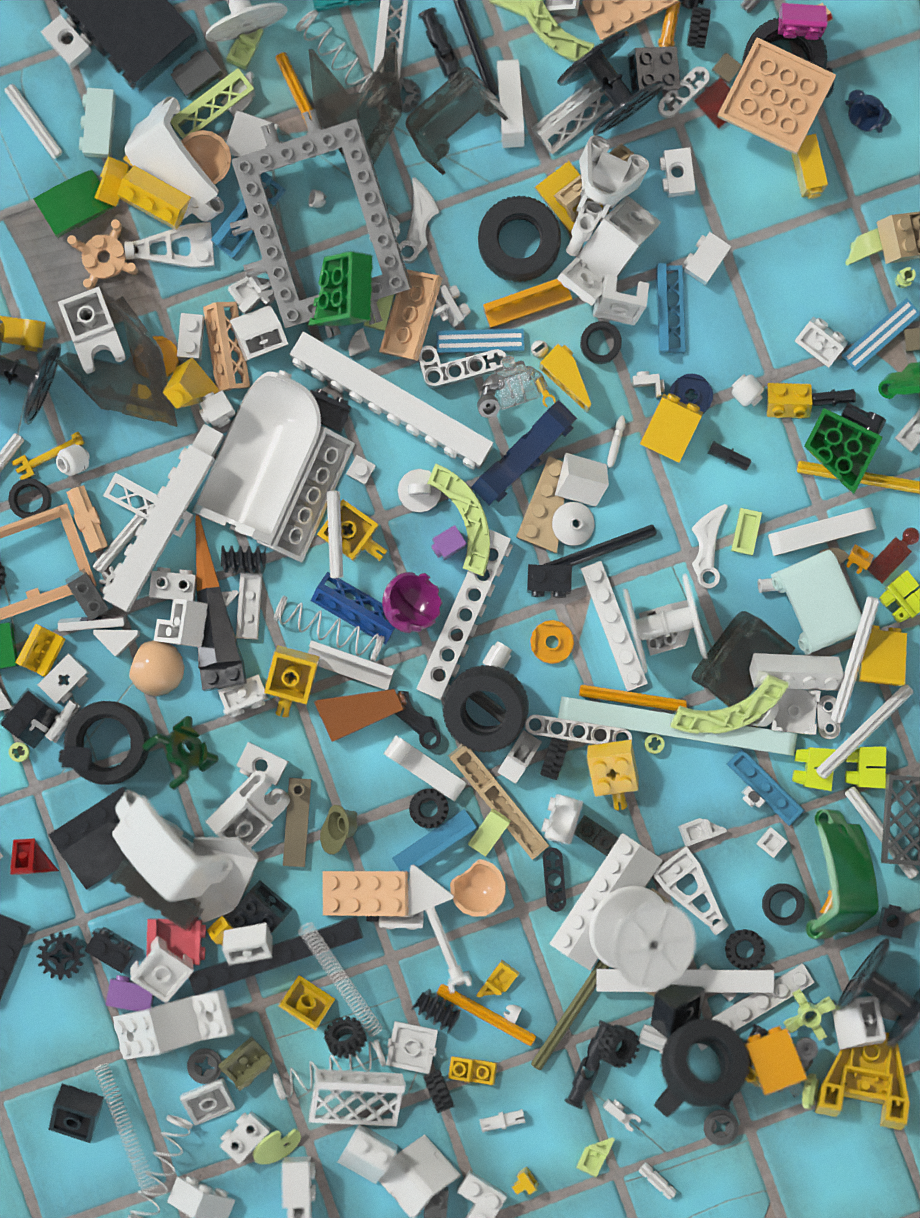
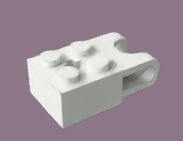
M99 287L58 302L86 374L95 371L93 358L100 350L111 351L117 362L126 360L127 357ZM85 315H90L91 319L87 321L83 320L85 319Z
M256 771L205 822L219 837L241 838L251 848L273 826L271 823L289 805L290 797L284 790L279 788L265 795L271 786L270 778L263 771Z
M556 794L555 798L551 797L547 809L551 811L549 819H544L541 829L542 832H545L544 837L571 845L583 802Z
M311 1156L284 1157L282 1162L283 1208H288V1218H312V1201H315L316 1184H312V1179H314L316 1174L315 1162H311Z

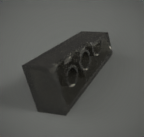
M123 859L109 880L115 885L122 884L125 887V892L138 899L142 898V902L155 911H161L160 914L185 931L192 929L196 920L204 911V908L200 906L201 902L195 897L178 901H168L141 875L129 859Z

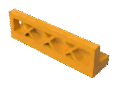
M554 279L483 304V310L491 329L571 301L572 296L569 289L564 287L562 282Z

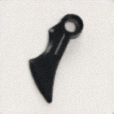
M402 691L407 700L405 704L406 709L395 713V715L419 734V741L422 747L429 750L435 749L441 742V736L437 731L433 718L418 713L410 703L409 692ZM428 732L436 735V741L432 745L424 742V735Z

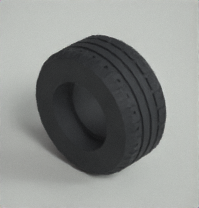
M512 196L498 201L497 204H494L486 212L478 232V247L481 258L486 266L498 277L513 282L531 281L545 274L556 261L561 245V230L555 214L544 203L529 196ZM513 220H525L532 223L540 235V244L536 252L530 257L522 259L513 258L505 254L499 244V234L505 224Z
M481 665L467 669L454 680L445 696L443 718L446 728H448L451 736L459 744H462L464 747L466 746L469 750L472 749V751L476 750L477 752L485 753L504 749L511 742L515 741L526 723L529 712V700H527L526 690H524V686L521 685L518 678L514 677L509 671H505L504 668L501 669L493 665ZM477 691H489L496 694L506 707L504 720L495 726H483L471 719L466 710L468 697Z
M708 1018L696 1019L677 1029L667 1039L662 1049V1058H660L661 1073L665 1079L664 1082L667 1084L666 1086L670 1088V1091L679 1100L681 1099L682 1102H686L688 1105L691 1104V1106L711 1107L728 1100L744 1085L743 1083H745L748 1076L747 1073H749V1055L742 1038H740L735 1030H732V1027L718 1020ZM696 1043L710 1047L719 1058L721 1072L718 1080L713 1083L698 1078L689 1065V1050Z

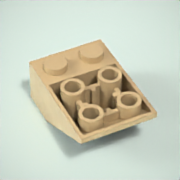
M920 211L890 215L877 221L886 264L920 258Z

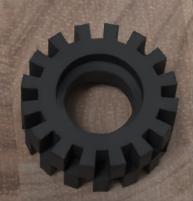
M693 6L687 46L705 47L711 9Z
M552 737L540 775L554 780L558 779L569 742Z
M435 789L420 790L412 797L409 805L411 818L416 824L424 828H434L442 824L449 811L447 799L441 792ZM425 800H433L437 804V813L432 817H426L420 811V806Z
M747 929L737 930L726 940L725 955L735 967L742 970H750L753 967H757L763 961L766 947L763 939L754 931ZM742 941H749L753 945V954L748 958H742L737 953V946Z
M346 1016L345 1020L339 1017L338 1022L333 1020V1025L327 1026L328 1030L324 1032V1039L330 1053L334 1057L337 1055L338 1058L342 1059L344 1055L345 1059H347L350 1054H352V1057L356 1056V1051L360 1053L362 1051L361 1047L365 1048L367 1038L359 1020L357 1021L354 1017L350 1019V1016ZM353 1034L347 1040L339 1041L342 1036Z
M616 1024L614 1027L610 1026L608 1028L609 1032L604 1031V1038L600 1037L602 1044H598V1048L601 1049L598 1053L605 1062L617 1068H621V1066L624 1068L627 1067L626 1063H632L631 1058L635 1059L637 1057L635 1052H639L640 1048L636 1046L640 1045V1041L637 1040L639 1037L634 1031ZM622 1041L619 1050L616 1052L618 1044Z
M440 1069L424 1075V1082L437 1113L454 1107Z

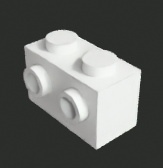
M223 391L217 394L211 392L202 398L203 402L199 403L202 407L199 410L206 424L211 423L213 427L217 425L219 428L225 426L230 422L229 418L236 415Z
M158 567L157 571H152L150 598L195 601L197 576L192 575L193 571L180 569L179 573H170V568ZM165 580V585L160 587V582ZM187 582V587L182 589V584Z
M253 1111L248 1115L244 1112L236 1121L238 1126L233 1131L228 1129L220 1138L223 1140L220 1147L238 1164L246 1158L271 1130ZM252 1125L255 1130H250L248 1126ZM233 1142H238L239 1146H235Z

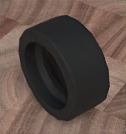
M597 321L586 327L580 341L582 354L589 361L596 364L611 362L617 357L622 344L619 330L614 325L604 321ZM605 330L613 337L614 346L608 354L596 355L589 349L588 339L594 331Z
M31 478L19 480L14 484L8 498L11 510L22 519L49 510L52 501L50 491L46 485ZM26 487H35L42 493V505L34 512H25L18 506V494Z
M778 883L771 886L765 892L762 899V909L765 916L771 922L778 925H790L802 917L805 910V900L802 893L796 887L785 883ZM778 892H789L796 900V909L788 917H779L772 912L770 902L772 897Z
M667 1087L656 1100L654 1107L665 1117H669L683 1102L673 1095V1092Z

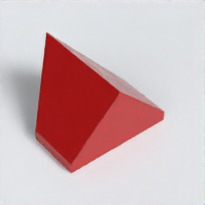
M35 838L13 840L11 875L59 871L37 844Z

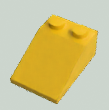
M557 344L540 362L539 369L587 413L590 410L591 402L575 359L572 356L574 353L566 345L561 347Z

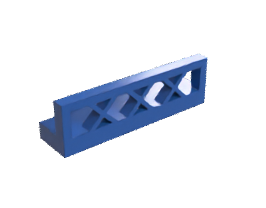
M330 572L325 574L310 600L354 627L359 626L361 631L371 637H374L376 634H379V637L381 635L382 637L384 636L383 644L385 645L395 629L384 619L385 613L381 602L340 578H331ZM327 580L335 584L337 589H331L326 586ZM350 593L354 595L356 600H350L345 594ZM369 604L373 606L375 611L367 610L364 605Z

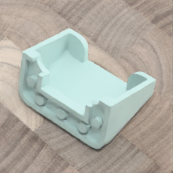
M826 550L771 574L774 589L781 593H787L801 625L803 633L799 636L798 644L805 655L857 633L862 616L832 551Z

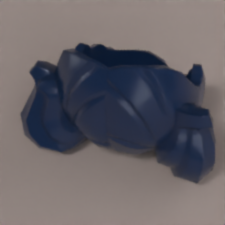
M853 90L849 93L845 105L850 107L848 113L850 122L862 131L869 132L876 129L878 133H881L882 127L888 125L891 121L890 111L884 107L877 97L866 95L862 90Z

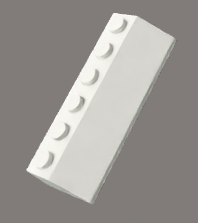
M320 427L316 444L271 545L257 541V543L301 563L303 562L326 511L327 492L335 490L355 443L325 427Z
M622 833L550 942V945L591 971L599 959L595 955L589 939L590 921L596 907L608 894L626 886L646 887L663 860Z

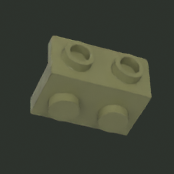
M251 1036L218 1066L235 1084L236 1088L241 1091L244 1087H248L260 1073L265 1072L273 1061L268 1052Z

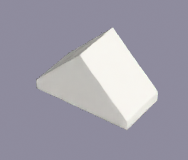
M93 630V634L115 657H118L140 636V631Z

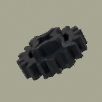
M63 931L59 932L58 937L52 933L50 934L51 940L43 939L45 946H38V949L42 951L41 954L36 955L37 958H42V962L38 966H45L43 973L51 972L50 978L52 979L58 975L59 980H62L64 974L69 979L72 977L71 971L76 974L79 972L77 965H84L80 961V958L85 957L84 953H80L84 946L76 944L79 938L71 939L72 933H68L66 937H64ZM56 942V948L53 951L47 952L50 945ZM66 942L73 947L74 951L66 947ZM60 950H62V954H66V955H70V956H68V957L62 959V961H60V958H59V957L52 956V955H55V954L59 953ZM48 960H51L56 965V969L48 963ZM69 960H75L73 965L66 970V963Z

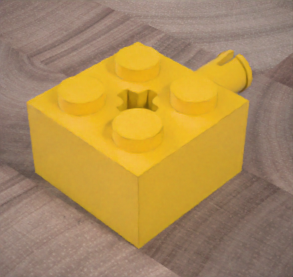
M342 499L340 501L342 554L354 562L360 552L365 550L378 559V561H381L383 556L376 551L378 550L385 555L388 550L372 540V535L379 525ZM327 520L317 535L329 544ZM350 525L353 526V534L351 535L348 533L347 535H344L345 531L343 530V527H349Z
M280 645L277 646L264 690L266 694L280 697L277 710L275 711L276 715L280 716L284 708L282 717H289L292 701L307 704L320 656ZM290 672H293L295 676H294V677H291V676H290V675H291Z
M632 740L588 745L587 761L594 795L603 796L611 794L614 809L619 810L620 804L621 810L626 809L628 805L625 792L638 791L639 775Z

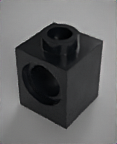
M64 745V749H60L58 762L62 763L61 768L91 771L93 749Z
M889 904L888 908L882 907L877 928L878 934L901 939L907 914L901 911L902 907ZM890 915L897 917V924L893 927H889L887 924V918Z

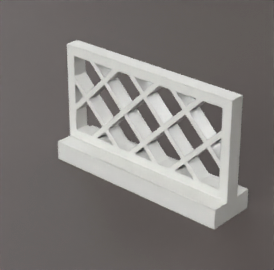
M315 1069V1083L309 1122L397 1126L402 1093L405 1091L403 1074ZM319 1089L330 1090L332 1093L323 1099L319 1095ZM344 1090L354 1093L345 1100L340 1095ZM365 1092H374L375 1094L367 1101L361 1096ZM387 1093H396V1097L389 1102L383 1096ZM337 1097L341 1103L332 1109L327 1102ZM358 1098L363 1104L354 1110L349 1103ZM380 1099L385 1105L375 1111L371 1104ZM322 1106L329 1111L324 1115H315L316 1110ZM344 1107L350 1111L346 1116H339L337 1114ZM366 1108L372 1112L368 1117H360L359 1115ZM389 1109L393 1116L392 1119L382 1118L380 1114Z

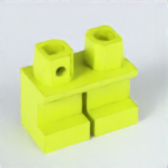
M908 570L904 571L885 587L886 591L878 598L885 607H888L894 601L900 608L891 614L897 623L908 618L911 619L920 612V588L916 589L920 585ZM915 590L913 593H911L908 597L904 599L905 596H907L910 592Z
M807 747V749L795 750L794 761L806 763L805 771L793 770L792 781L803 784V787L832 791L834 771L827 778H821L814 767H819L836 749Z
M858 747L845 759V762H857L856 771H845V783L856 784V787L886 789V769L866 768V766H886V747Z

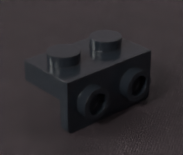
M316 389V391L310 390L320 410L321 425L342 433L352 409L348 405L349 402L340 397H337L336 400L329 398V393L320 389Z
M528 564L527 593H531L532 597H544V594H553L555 598H566V594H571L572 566Z

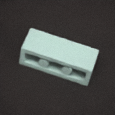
M87 88V94L83 95V107H86L85 116L81 117V129H84V136L80 137L79 150H82L85 157H111L116 94L112 89Z

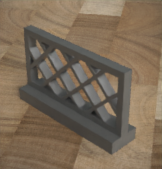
M886 775L881 863L920 866V814L915 818L909 810L916 802L920 806V793L916 795L910 788L916 781H920V777ZM893 780H899L904 786L898 794L892 789ZM906 791L914 798L907 806L900 799ZM895 801L903 808L896 816L891 812V805ZM907 813L912 822L904 828L898 819ZM894 823L901 830L895 838L890 834V827ZM914 825L919 828V835L915 839L907 832ZM903 835L911 842L904 850L897 843ZM894 845L900 854L895 859H888V850ZM913 846L918 851L917 861L911 860L906 854Z

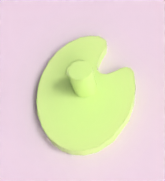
M293 1129L284 1138H281L279 1130L271 1133L254 1149L253 1158L255 1162L262 1165L270 1164L286 1157L299 1144L301 1139L298 1129Z

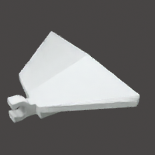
M182 836L180 840L198 858L221 854L226 855L233 864V868L222 882L210 884L201 896L192 898L202 922L205 923L232 912L241 902L244 892L250 884L254 868L259 859L258 855L241 838L195 837L192 843Z

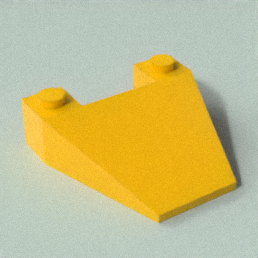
M885 1032L886 1040L883 1043L843 1049L838 1052L818 1090L815 1113L837 1117L842 1109L843 1097L882 1104L880 1126L902 1130L907 1125L910 1102L898 1044L891 1049L887 1046L889 1033Z

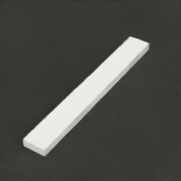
M597 969L596 991L657 992L670 985L655 989H643L627 982L617 969ZM685 970L679 978L670 984L703 987L705 992L774 993V970Z

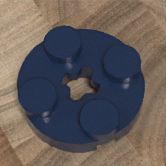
M685 374L678 378L670 388L669 393L678 396L680 402L687 405L688 403H693L699 406V411H702L703 414L712 404L713 390L706 379L698 374ZM690 390H694V394L697 395V399H693L692 402L688 401V398L685 397V393H689Z

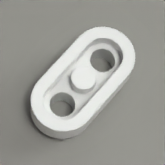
M830 695L821 697L819 702H817L816 709L818 733L825 739H833L840 733V723L831 719L836 698ZM826 702L832 704V709L829 711L825 709ZM828 724H831L833 726L832 732L826 731V726Z

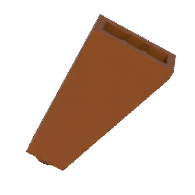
M390 689L314 701L333 742L406 709L405 704L407 700L402 691Z

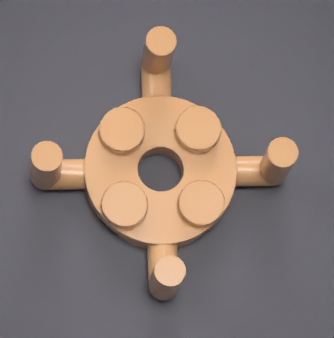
M118 220L111 222L113 229L110 235H95L86 244L77 240L73 235L67 239L73 248L82 251V263L91 274L89 279L83 281V285L87 290L94 289L98 279L111 278L118 275L122 270L131 275L138 273L134 263H126L124 247L117 240L122 231V225ZM103 251L110 254V259L106 263H101L98 260L99 254Z

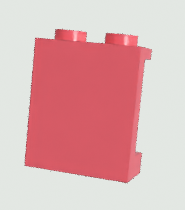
M147 919L146 957L151 952V943L159 936L166 941L167 950L182 960L184 954L193 959V964L200 965L201 960H205V947H202V938H206V925H202L201 919Z

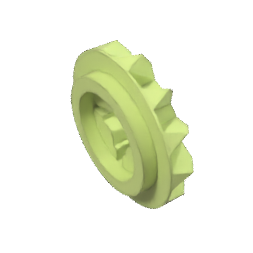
M809 1074L805 1080L802 1105L806 1109H811L817 1099L819 1080L816 1074Z

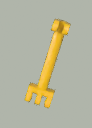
M80 432L73 433L71 440L29 461L26 455L13 460V466L20 463L23 464V466L16 469L17 474L25 470L27 472L19 477L20 480L35 476L33 468L57 457L60 450L74 444L84 445L85 441Z

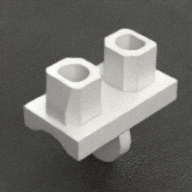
M456 285L440 287L435 303L436 310L432 313L433 317L440 315L443 321L448 319L452 328L458 326L471 313L467 304L456 305L454 300L460 296V291Z

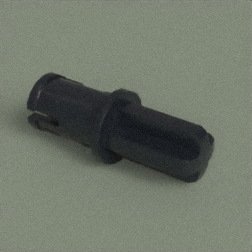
M832 389L831 392L812 394L813 406L833 405L834 407L837 404L856 402L854 389L841 391Z
M713 441L708 451V454L725 461V464L728 462L744 471L751 464V459L733 451L734 448L729 449Z

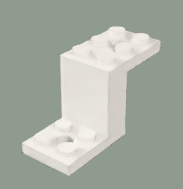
M626 196L603 219L579 255L561 272L557 279L562 282L564 287L576 293L582 301L592 306L602 296L605 276L609 274L618 278L641 244L656 230L661 221L629 196Z
M223 990L188 996L146 1010L113 1017L114 1029L118 1035L120 1051L124 1060L161 1054L204 1039L234 1034Z

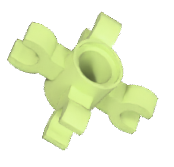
M800 989L794 991L792 994L799 1004L798 1015L788 1018L783 1022L789 1033L805 1025L812 1028L819 1041L826 1038L827 1036L820 1025L821 1015L836 1008L832 999L828 996L814 1005L811 1002H807ZM814 1011V1015L811 1018H805L807 1012Z

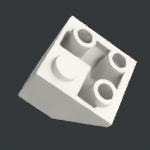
M688 600L639 613V616L644 618L660 614L661 610L669 612L689 607ZM690 629L670 633L669 637L665 634L647 639L646 642L650 656L685 646Z

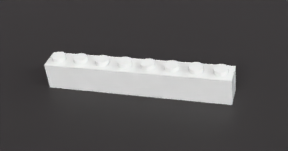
M189 445L188 449L184 448L180 453L178 459L181 461L178 467H173L168 475L170 481L166 487H161L157 498H159L155 506L152 505L146 514L148 520L145 525L141 524L135 534L137 536L135 543L129 544L124 553L127 556L123 564L119 563L113 573L116 575L113 582H108L103 590V594H105L103 599L128 613L215 460L212 456L192 445Z

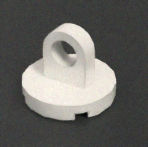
M423 469L411 470L399 482V499L404 507L412 512H427L435 507L440 500L441 491L427 484L431 476L430 471Z

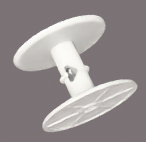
M224 0L228 3L231 15L213 24L206 32V39L210 42H223L237 39L240 34L254 33L257 29H264L280 20L287 13L288 9L282 3H265L252 6L250 0Z
M686 573L683 575V582L689 607L669 612L661 610L660 614L636 619L629 591L623 589L644 674L647 673L648 668L641 641L665 634L669 637L670 633L695 628L701 655L707 659L699 619Z
M626 886L611 892L598 904L590 921L589 939L595 955L605 965L617 969L627 982L636 987L655 989L666 986L679 978L692 960L695 950V933L689 918L677 907L664 903L658 894L648 888Z

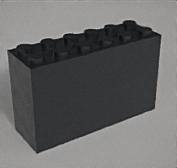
M53 0L60 9L65 8L64 11L67 17L75 25L79 23L78 27L89 41L94 40L93 44L96 46L97 51L103 57L108 56L107 59L112 68L118 74L120 72L123 73L124 81L132 90L136 87L141 92L198 42L193 28L168 0Z

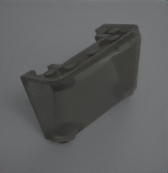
M741 611L723 631L706 654L707 659H702L691 677L706 692L726 707H731L748 698L755 688L753 687L749 671L753 653L792 655L796 648L762 619L747 611Z

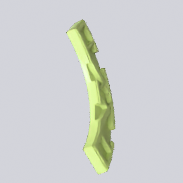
M520 0L523 12L534 32L557 54L576 62L594 48L595 44L580 40L558 26V23L546 9L543 0Z
M435 463L427 484L437 488L452 500L458 508L467 530V554L463 569L484 577L490 556V531L484 510L476 495L463 480L447 468Z
M768 674L764 682L752 695L731 707L701 711L679 706L670 724L671 728L697 734L698 732L717 734L739 729L762 717V714L779 701L789 684Z

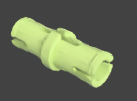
M911 267L900 270V275L897 274L895 283L897 286L901 285L900 288L910 286L914 281L916 272L914 269L911 271Z

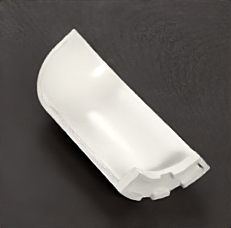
M282 370L279 373H264L246 393L192 511L217 524L226 526L228 523L231 525V530L253 537V539L268 545L272 543L316 444L321 427L320 410L311 392L300 383L292 380L291 374Z

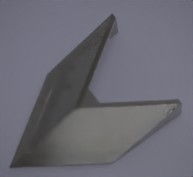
M391 42L364 93L349 94L315 51L308 49L314 109H316L321 128L327 129L359 119L374 165L402 116L396 42ZM341 147L338 149V151L345 158L343 148Z
M121 296L110 305L123 317L131 357L123 365L93 358L95 371L90 374L85 373L78 354L67 352L57 358L55 362L101 409L118 411L125 415L155 422H164L177 427L174 406L163 393L168 384V378L161 348L125 298Z

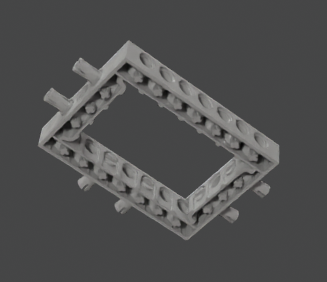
M316 109L310 110L309 112L302 113L309 131L307 135L283 143L282 141L279 142L274 123L261 126L267 143L265 149L231 159L249 215L246 219L231 222L230 227L232 229L240 226L239 229L232 230L234 236L252 230L255 233L262 255V260L243 265L244 271L254 269L245 273L247 278L264 272L268 274L285 328L310 320V317L314 318L316 306H313L314 299L318 298L319 295L300 300L298 294L300 290L299 287L296 288L291 272L293 268L289 266V260L285 252L286 246L282 244L278 232L280 228L279 225H276V219L271 210L273 206L269 203L264 188L266 184L262 182L260 173L292 165L295 162L314 158L342 147L382 275L372 278L371 321H369V325L383 321L376 303L378 299L411 289L412 285L360 120L354 119L324 129L320 126ZM325 326L328 338L341 334L338 326Z

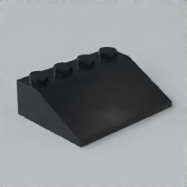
M126 787L116 790L48 834L60 855L85 889L90 888L130 862L112 834L121 822L115 808L123 795L128 791Z

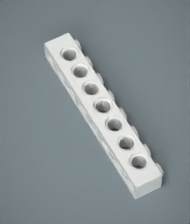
M490 529V549L496 550L499 555L495 561H488L486 570L489 572L490 577L486 581H481L477 578L476 573L467 572L416 688L441 700L442 696H446L451 686L448 684L451 676L456 677L460 668V665L457 664L460 656L464 657L469 645L465 643L469 636H474L478 625L474 624L477 616L482 617L487 606L483 602L486 596L491 597L496 586L492 584L494 577H500L504 567L501 561L504 556H509L513 545L509 544L511 538ZM470 590H479L481 598L478 601L470 600L468 597ZM463 609L471 611L472 618L469 621L460 619L459 614ZM455 629L461 630L463 632L462 640L453 641L450 636L451 632ZM451 649L454 652L455 656L452 661L447 662L443 660L442 652L444 650ZM437 669H442L446 673L445 679L441 682L435 681L433 678V673Z

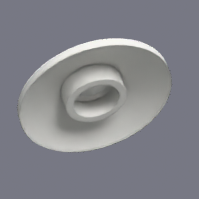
M568 502L561 505L555 511L552 519V529L555 536L562 543L571 546L580 545L591 537L594 530V517L585 505L578 502ZM575 519L579 522L576 528L573 526V520Z

